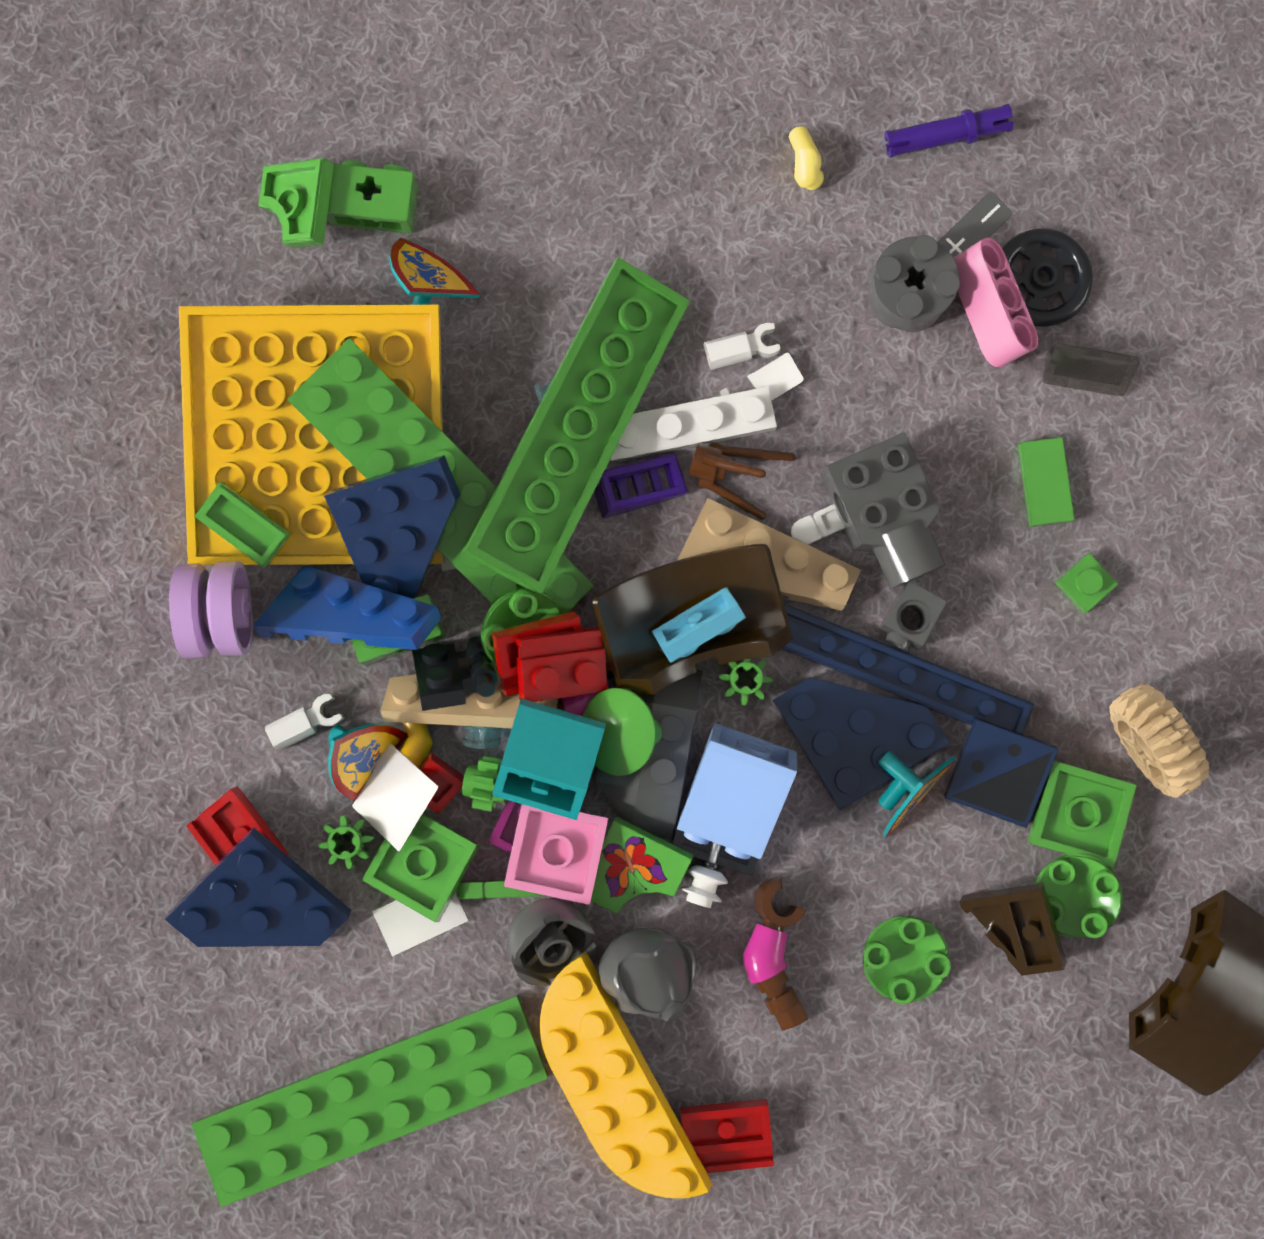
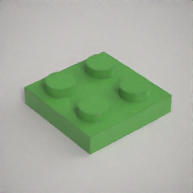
M1054 761L1037 803L1027 843L1075 856L1074 854L1090 855L1105 862L1110 868H1114L1137 785Z
M423 813L400 851L384 838L362 881L431 921L440 922L481 845Z

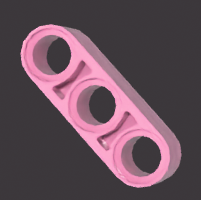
M986 237L953 257L959 271L960 287L957 292L986 360L994 367L1001 368L1036 349L1038 346L1037 331L1001 246L992 238Z

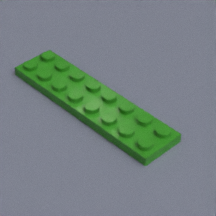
M620 257L613 262L472 533L463 554L539 595L543 593L690 300Z
M349 338L287 400L366 479L445 455L461 496L445 527V533L438 550L492 604L510 592L526 589L463 554L497 486ZM562 554L543 593L550 596L557 603L562 614H565L594 587V584Z
M517 994L196 1120L191 1125L220 1206L223 1207L546 1080L549 1075Z

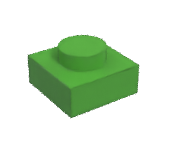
M1090 553L1084 555L1055 582L1083 614L1091 610L1118 585Z

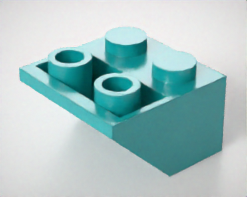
M521 698L492 796L577 820L606 723Z

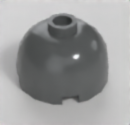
M551 897L532 902L520 910L509 925L506 942L509 957L518 977L530 985L542 987L551 985L549 979L556 978L576 957L587 952L589 958L592 959L596 950V945L593 941L595 933L588 918L578 907L564 899Z

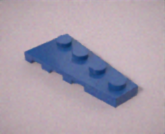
M303 565L254 623L253 627L259 637L273 638L275 633L288 634L293 640L307 641L309 636L327 637L330 643L345 644L348 640L357 639L364 640L366 646L418 650L442 617L434 605Z

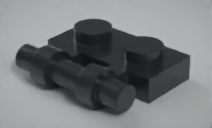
M471 637L467 642L465 651L456 652L454 643L444 645L433 643L424 648L412 650L422 711L466 704L465 694L478 692L483 697H489L495 692V684L497 683L496 671L490 664L492 660L487 656L483 648L481 637Z

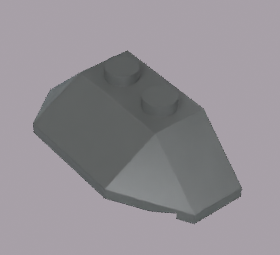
M696 669V673L675 681L655 695H638L648 705L654 720L660 724L662 729L660 741L655 744L650 759L641 769L623 776L611 775L599 768L597 770L595 781L621 819L655 836L673 838L696 716L702 670Z

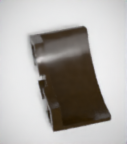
M766 544L726 548L677 560L624 580L595 596L592 602L617 688H628L637 695H655L675 681L696 673L695 664L717 657L718 664L721 665L745 659L772 657L793 639L771 552ZM727 587L746 618L738 622L731 631L723 635H717L700 645L691 655L680 657L670 663L652 631Z
M1226 890L1191 908L1189 933L1180 958L1186 962L1175 981L1167 977L1164 983L1148 1000L1129 1012V1049L1204 1096L1213 1094L1231 1082L1246 1069L1264 1048V916Z

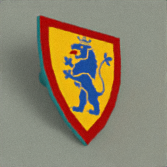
M401 237L392 245L389 256L391 271L409 296H414L411 305H430L433 296L479 298L480 294L456 268L441 257Z
M370 723L350 730H346L340 724L334 726L329 732L328 741L331 744L328 756V769L333 786L345 797L355 801L388 745L391 743L398 749L408 737L407 733L387 723Z
M889 751L883 756L878 764L895 779L879 798V804L884 809L891 811L907 791L911 793L883 831L882 837L884 839L921 802L957 758L952 756L922 780L892 752Z

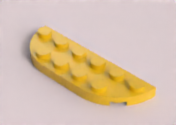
M587 952L579 955L556 976L542 1004L540 1036L542 1047L552 1072L599 1157L623 1181L643 1192L665 1198H690L708 1193L713 1183L610 994L602 987L600 976Z

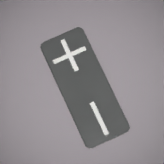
M989 192L938 243L943 245L955 257L982 239L991 237L1012 216V211L994 193Z

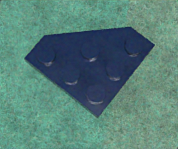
M445 455L330 490L324 497L362 583L415 599L419 594L424 582V576L434 559L445 533V527L451 513L455 510L461 494Z
M813 678L806 679L772 700L839 810H842L894 778L878 764L887 752H892L910 768L950 743L927 706Z
M253 827L169 911L165 920L197 947L320 946L349 918L351 909Z

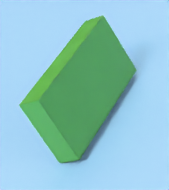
M1063 437L1020 442L1017 446L1029 527L1074 521Z
M224 482L218 483L194 516L263 568L269 566L292 534Z

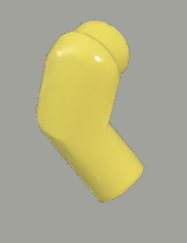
M799 126L789 134V140L795 151L794 177L800 187L816 190L824 181V174L820 170L821 155L808 129L804 126Z

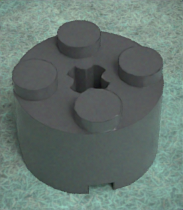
M929 235L907 237L894 242L880 255L869 279L868 301L873 313L884 325L905 330L906 332H919L933 326L944 315L960 287L957 264L951 253ZM907 280L911 283L917 282L920 288L918 289L915 285L908 288L905 283Z

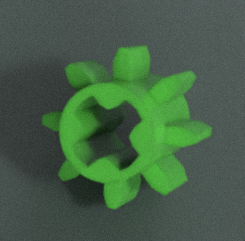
M745 659L739 664L735 661L727 663L732 669L730 674L718 676L719 680L729 682L730 689L726 691L724 697L728 698L734 693L741 695V706H746L748 695L754 694L757 699L763 700L765 697L759 688L762 684L773 682L772 678L763 677L761 669L767 663L766 660L761 661L757 665L751 663L750 659ZM740 668L745 673L751 669L756 676L752 679L755 685L754 689L751 690L748 686L739 689L736 686L735 682L739 678L736 670Z
M483 756V759L478 760V765L469 764L467 766L463 779L462 793L463 796L473 798L472 808L492 812L493 808H497L498 802L507 803L505 799L492 796L503 759Z
M342 815L339 820L341 827L336 828L330 824L323 827L330 835L327 842L319 844V848H328L332 854L328 864L332 865L340 859H345L347 869H352L355 866V856L358 855L366 860L371 857L370 853L365 850L366 843L376 838L373 835L366 836L362 830L366 824L365 819L359 820L355 825H350L349 817ZM352 832L355 836L351 842L356 848L342 851L340 848L343 841L339 838V835Z

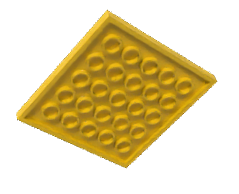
M440 305L179 306L188 564L215 565L216 562L240 561L243 565H259L194 517L219 482L227 484L292 533L269 565L354 564L324 496L330 490L359 482L366 478L287 399L350 338L443 432ZM437 549L434 559L430 564L445 563V556Z

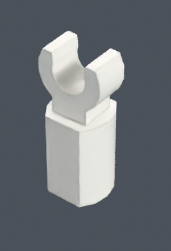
M774 323L761 324L755 329L754 333L749 335L746 332H741L704 342L710 370L751 360L752 355L755 354L765 358L777 355L781 349L779 344L765 346L761 342L763 335L774 332Z
M323 694L313 702L312 708L307 710L306 707H302L266 725L265 731L275 750L279 752L317 733L316 727L320 725L329 727L340 724L345 719L343 714H337L331 718H327L323 714L324 705L335 699L334 695Z

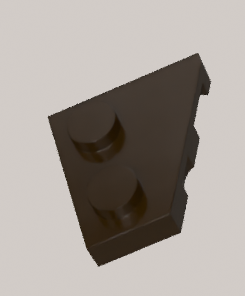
M1044 883L962 896L959 903L966 914L971 912L987 929L985 935L996 947L1006 953L1008 961L1021 976L1065 969L1067 961Z

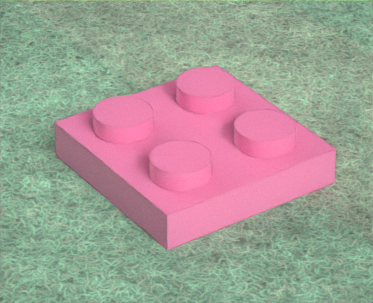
M521 805L504 886L590 905L608 818L579 812L577 820Z

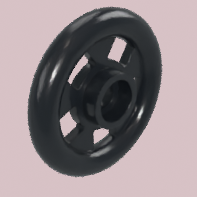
M1039 228L1020 233L1004 245L1002 250L1005 253L1010 268L1019 254L1029 260L1022 274L1012 268L1011 270L1017 285H1023L1024 289L1033 296L1026 304L1034 326L1048 327L1064 323L1074 317L1084 307L1091 292L1093 273L1087 254L1073 238L1060 231ZM1040 246H1050L1057 249L1056 260L1048 256H1039ZM1062 267L1074 268L1075 283H1064ZM1039 270L1047 271L1050 275V281L1042 282L1039 280L1037 272ZM1059 293L1063 304L1048 310L1044 298H1049Z

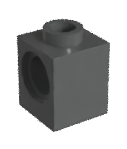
M909 580L901 587L879 629L887 633L885 638L887 642L904 651H908L910 646L915 649L923 647L947 601ZM904 608H912L919 613L921 623L917 630H909L903 626L900 616Z

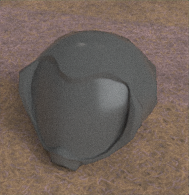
M637 928L624 933L609 944L598 962V969L602 987L615 998L616 1006L622 1012L646 1015L671 1022L684 1014L683 1007L689 1001L695 979L697 959L693 946L677 940L665 931L656 928Z

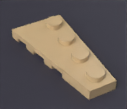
M707 498L678 560L726 548L766 544L771 552L781 595L787 596L788 600L839 611L843 610L861 569Z
M491 663L496 671L497 683L495 684V692L489 697H483L478 692L465 694L466 704L422 711L416 674L390 678L380 712L384 722L512 728L520 703L519 693L505 696L501 691V678L497 665ZM559 698L535 703L557 709Z

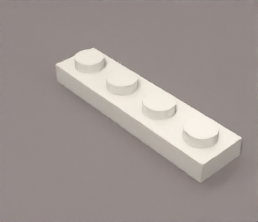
M767 386L634 413L611 457V462L616 463L695 447L699 443L705 445L712 442L715 443L774 431L777 425L769 388Z

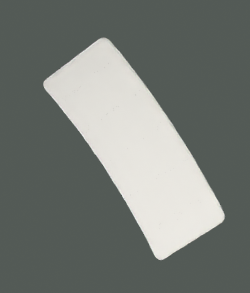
M789 353L783 354L747 376L755 389L768 386L771 400L797 386L804 380ZM725 388L720 391L721 396L727 395L729 392Z

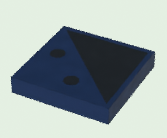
M974 717L945 791V799L1027 828L1058 748L1055 745Z

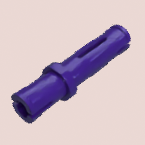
M1009 104L974 113L968 109L961 111L960 116L892 131L887 130L884 132L885 141H888V144H885L888 157L892 158L896 155L955 142L975 143L977 138L1013 131V121L1008 120V118H1013L1012 110Z

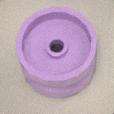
M240 561L216 562L210 573L200 563L178 564L173 569L170 580L169 611L172 636L181 658H208L214 647L221 656L247 655L252 642L253 614L250 583L243 563Z

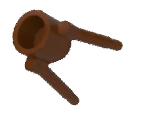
M713 442L710 446L699 443L689 472L690 476L700 478L698 487L711 490L757 518L765 519L766 513L718 484L715 482V479L723 481L727 470L760 478L766 476L765 470L730 461V456L794 461L796 459L795 454L772 450L729 447Z

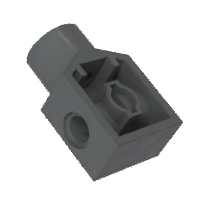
M905 432L833 462L822 470L820 477L845 527L844 530L853 551L875 553L890 589L946 565L929 528V524L939 513L940 508Z

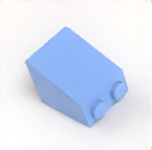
M714 722L677 829L684 831V836L693 842L708 844L709 841L725 846V851L735 857L750 859V856L761 859L797 773V752Z

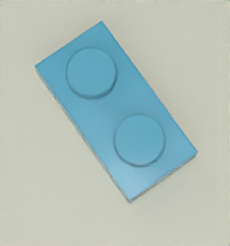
M727 587L652 632L671 663L680 657L691 655L700 645L713 637L731 631L738 622L746 617Z

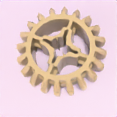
M1140 684L1121 693L1109 705L1110 720L1114 724V731L1118 734L1120 743L1124 745L1128 752L1127 754L1133 759L1136 767L1144 773L1145 778L1150 780L1154 787L1161 790L1163 794L1178 798L1183 794L1187 795L1198 788L1209 777V762L1206 760V752L1199 744L1200 739L1195 736L1191 725L1185 721L1182 713L1177 711L1172 701L1167 700L1162 692L1148 684Z

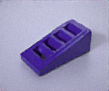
M676 453L606 469L594 490L603 519L678 498L688 493ZM665 468L670 486L669 489H663L657 469ZM648 472L653 489L652 493H647L642 477L643 473ZM629 477L632 479L636 496L631 498L625 481ZM612 482H615L619 496L618 501L614 499L610 485Z

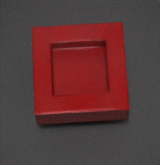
M431 753L418 769L438 786L427 807L439 814L462 788L464 775Z

